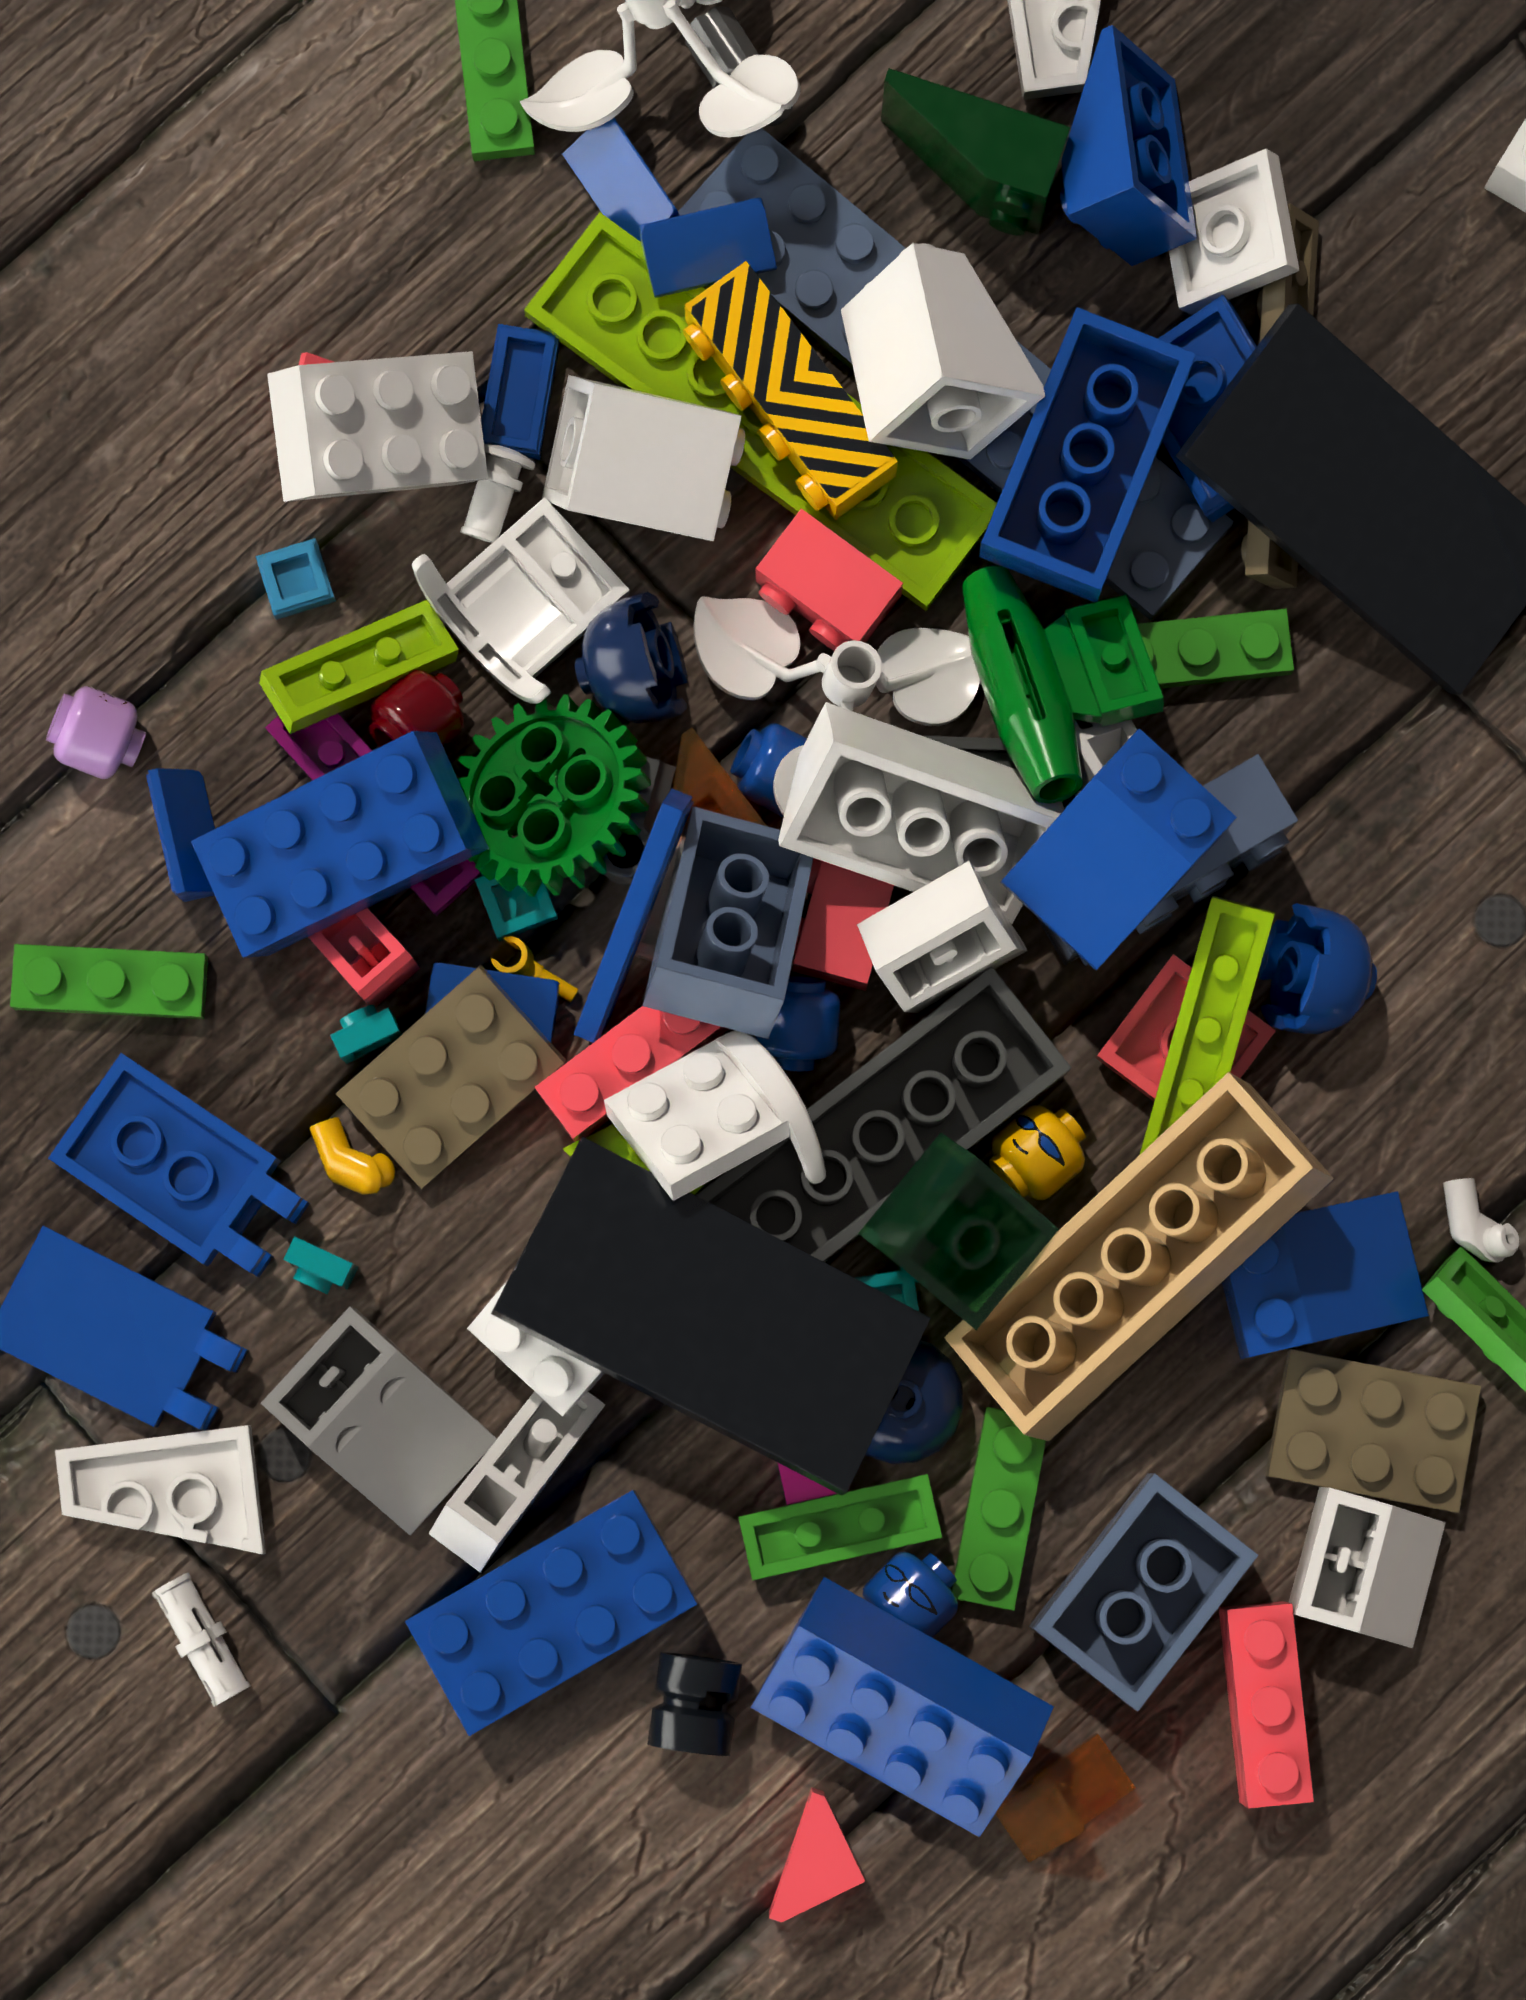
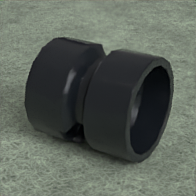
M660 1652L655 1689L664 1698L663 1703L652 1708L647 1745L696 1754L730 1756L735 1719L726 1710L727 1705L738 1700L742 1663L696 1655Z

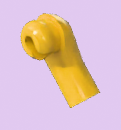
M339 1117L327 1119L309 1128L328 1178L335 1184L366 1195L375 1194L380 1188L388 1187L393 1182L395 1168L391 1159L382 1153L371 1157L366 1153L351 1149Z

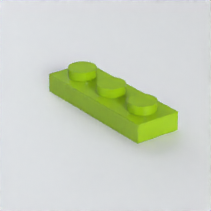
M424 600L262 670L259 684L288 732L292 734L382 694L393 683L414 670H423L430 673L455 662L459 648L428 600Z

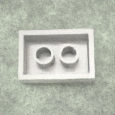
M473 351L298 365L267 374L284 502L452 486L488 479Z

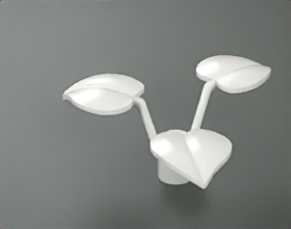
M625 0V3L617 7V12L622 19L624 59L619 53L611 50L588 52L564 66L537 93L520 101V104L524 111L534 120L559 131L579 132L590 130L613 119L630 103L634 94L627 78L632 76L637 70L635 20L645 24L650 29H660L674 22L709 73L720 84L704 96L699 106L701 122L714 135L728 138L743 136L770 124L779 118L785 109H790L797 102L800 96V83L794 70L786 61L771 55L750 56L743 60L731 75H728L721 69L684 17L679 6L689 9L695 1L703 5H712L723 0Z
M702 596L695 608L694 642L700 663L710 680L719 689L739 699L758 700L765 697L773 687L776 677L784 682H791L822 672L824 673L822 677L823 691L827 698L839 707L853 711V707L860 706L867 701L876 685L881 693L893 691L894 705L897 711L906 719L925 726H941L956 720L967 710L980 684L971 655L969 636L961 633L934 628L905 629L888 637L879 647L878 651L862 641H847L835 649L832 657L822 653L813 662L788 669L787 667L796 660L800 650V636L797 626L789 615L779 612L766 601L751 598L717 599ZM803 745L791 750L781 760L775 772L773 781L774 796L783 816L798 756Z

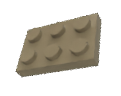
M480 965L343 1086L336 1095L422 1189L529 1095L536 1085L563 1065L566 1059L485 968Z
M1289 1349L1265 1476L1459 1513L1481 1386Z

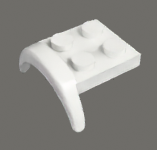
M545 497L447 583L427 555H420L412 563L416 580L426 599L462 646L506 690L517 698L532 704L542 702L551 694L550 689L535 678L585 634L588 624L603 609L626 598L630 591Z
M735 1030L604 1100L607 1117L673 1201L789 1137L798 1154L807 1179L811 1183L817 1184L826 1178V1169L820 1143L812 1120L798 1091L775 1058L750 1034Z

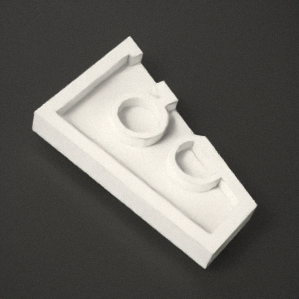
M1007 0L1023 100L1082 92L1088 75L1101 0Z
M251 1425L55 1450L62 1515L258 1554H266Z

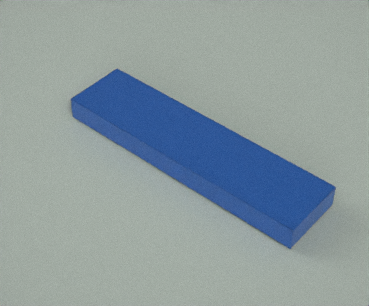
M672 788L660 806L573 1035L594 1043L602 1036L609 1024L694 801H692V796Z

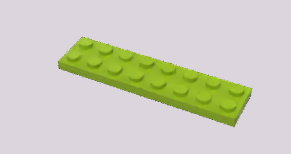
M599 212L524 309L525 317L544 331L555 335L560 343L620 387L740 415L739 428L745 431V444L738 465H731L730 468L794 515H797L800 509L806 511L903 582L902 594L927 611L984 536L997 503L928 452L886 445L898 461L895 478L837 520H834L825 506L819 511L813 509L795 482L796 479L801 477L800 473L787 456L778 461L771 454L758 434V429L764 425L750 407L740 411L735 406L720 383V380L726 376L712 356L703 361L692 349L682 330L688 326L685 320V304L705 289L701 287L654 298L641 242ZM848 394V396L851 398V400L863 414L861 403Z

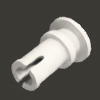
M484 444L488 479L477 481L469 511L460 533L493 543L500 536L514 491H521L523 482L518 480L521 468L534 470L536 464L513 449L500 445Z

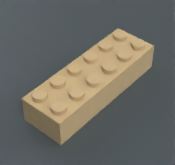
M1228 1072L944 1338L1024 1435L1050 1441L1334 1178L1251 1084Z

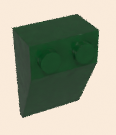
M888 68L884 80L881 121L979 216L990 219L989 224L993 228L1016 236L1024 235L1025 231L1038 235L1061 168V159L1070 127Z

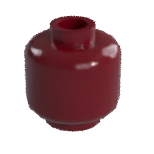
M414 670L393 683L371 704L373 723L369 726L370 733L377 745L381 747L411 731L437 732L443 747H445L464 728V716L459 706L463 702L462 693L455 683L442 673L432 676L423 670Z

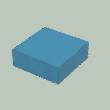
M316 538L255 556L276 620L336 602Z

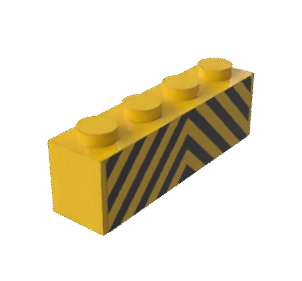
M747 261L685 304V320L688 326L682 331L686 340L703 361L712 356L726 376L720 380V383L735 406L740 411L745 410L747 407L752 409L764 425L758 429V434L763 443L778 461H781L786 456L801 475L795 482L813 509L819 511L825 506L834 520H837L896 477L897 459L885 444L869 442L861 411Z

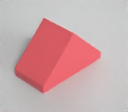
M368 908L308 937L368 1006L374 1005L377 1007L420 969L410 953Z
M812 1787L769 1910V1918L781 1923L865 1882L860 1866L824 1791Z

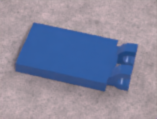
M120 1053L48 1157L49 1160L203 1265L209 1267L217 1253L220 1252L257 1277L261 1276L274 1256L242 1234L264 1203L294 1224L297 1223L310 1204L270 1177L281 1160L123 1053Z
M42 1226L0 1307V1350L156 1428L159 1427L165 1413L168 1412L200 1430L204 1429L207 1431L219 1407L185 1391L201 1357L230 1372L237 1373L249 1351L208 1330L217 1312L45 1226Z

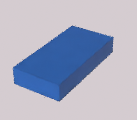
M498 324L481 419L484 444L504 446L518 451L528 458L540 460L560 347L559 339L555 335L547 331Z

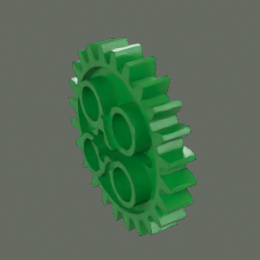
M563 694L555 710L545 698L542 702L536 704L535 713L530 715L517 703L514 705L513 710L514 722L507 725L495 716L491 720L496 735L491 739L477 734L473 737L475 744L481 750L478 756H460L458 759L469 773L467 777L457 779L489 849L468 860L475 862V868L486 879L491 881L495 878L506 891L511 892L519 885L529 896L534 897L543 882L549 891L556 896L560 895L563 878L569 877L579 888L585 886L584 870L592 866L598 873L606 874L607 868L603 856L608 851L621 857L626 855V851L618 839L622 834L639 835L641 832L639 827L630 819L631 813H641L649 810L648 803L637 793L651 786V780L640 769L648 761L646 756L635 745L638 740L625 725L622 726V723L612 711L607 709L601 712L590 699H586L578 707L569 695ZM555 748L547 759L540 761L547 751ZM599 780L597 786L591 792L583 795L586 788L592 782ZM514 796L513 800L507 807L499 810L502 804L508 798ZM558 829L555 836L551 840L542 844L546 835H548L551 831Z

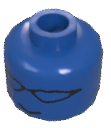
M899 1552L863 1588L862 1595L866 1601L932 1638L955 1616L958 1610L956 1597L949 1589L957 1579L931 1553L921 1561L911 1553Z

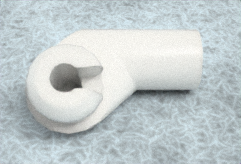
M1475 1178L1443 1182L1450 1234L1454 1241L1483 1261L1497 1263L1503 1261L1506 1257L1514 1255L1519 1247L1518 1232L1511 1224H1499L1480 1213Z

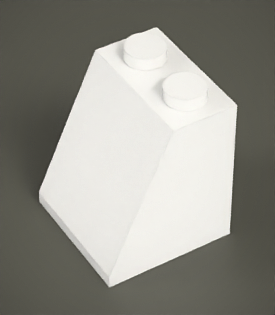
M912 243L841 309L869 442L971 460L1045 397L1043 384L964 253L936 248L926 243Z
M568 375L542 499L545 497L549 502L568 511L714 541L716 529L725 526L730 512L731 493L725 490L730 466L738 465L744 449L745 431L739 428L741 416L719 409Z

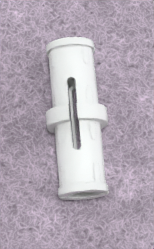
M188 1572L152 1592L154 1599H157L180 1641V1644L175 1646L180 1657L188 1656L212 1700L213 1707L249 1688L251 1685L248 1680L246 1681L222 1635L227 1633L221 1621L214 1622Z

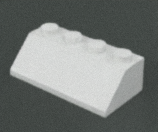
M826 702L799 753L778 841L780 847L912 892L970 861L1010 923L1013 924L1023 903L1000 882L1064 811L1062 801L1051 804L1037 802L1031 795L1017 769Z

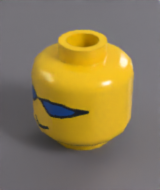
M1031 1105L992 1137L991 1147L994 1156L989 1159V1165L1001 1183L1018 1199L1022 1200L1028 1195L1036 1200H1046L1083 1169L1085 1157L1079 1143L1086 1136L1077 1121L1066 1110L1061 1108L1053 1114L1043 1106Z

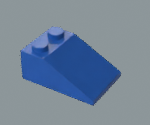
M1108 26L1101 30L1061 159L1064 188L1060 191V200L1063 210L1071 222L1081 225L1096 237L1105 249H1111L1128 264L1134 266L1196 240L1197 235L1175 79L1115 26Z
M1139 728L1088 782L1000 883L1097 971L1221 838L1237 817Z
M1398 1191L1296 1213L1222 1281L1240 1359L1429 1316Z

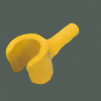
M513 936L503 938L509 945L521 950V959L516 965L505 967L497 960L491 958L493 966L499 972L558 981L560 983L559 996L571 1003L579 990L578 988L544 969V966L534 961L531 950L519 938Z

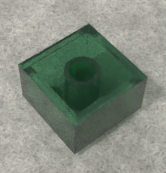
M940 1133L858 1234L937 1301L977 1331L1059 1228L975 1155L943 1133Z

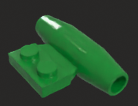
M1002 566L984 567L973 572L964 580L962 589L971 655L999 738L1031 795L1037 802L1051 804L1066 800L1075 795L1083 785L1074 720L1100 723L1101 727L1163 712L1164 697L1127 595H1122L1066 609L1065 614L1046 629H1043L1007 568Z

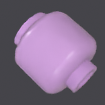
M84 686L77 690L74 696L63 694L49 727L46 741L54 743V756L60 763L97 778L108 779L116 773L121 763L133 767L141 750L146 732L135 728L138 715L132 703L93 687Z

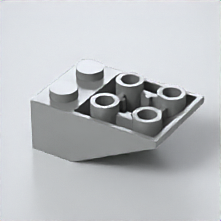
M350 1306L261 1402L270 1413L309 1449L409 1535L413 1534L497 1440L488 1429L362 1313Z

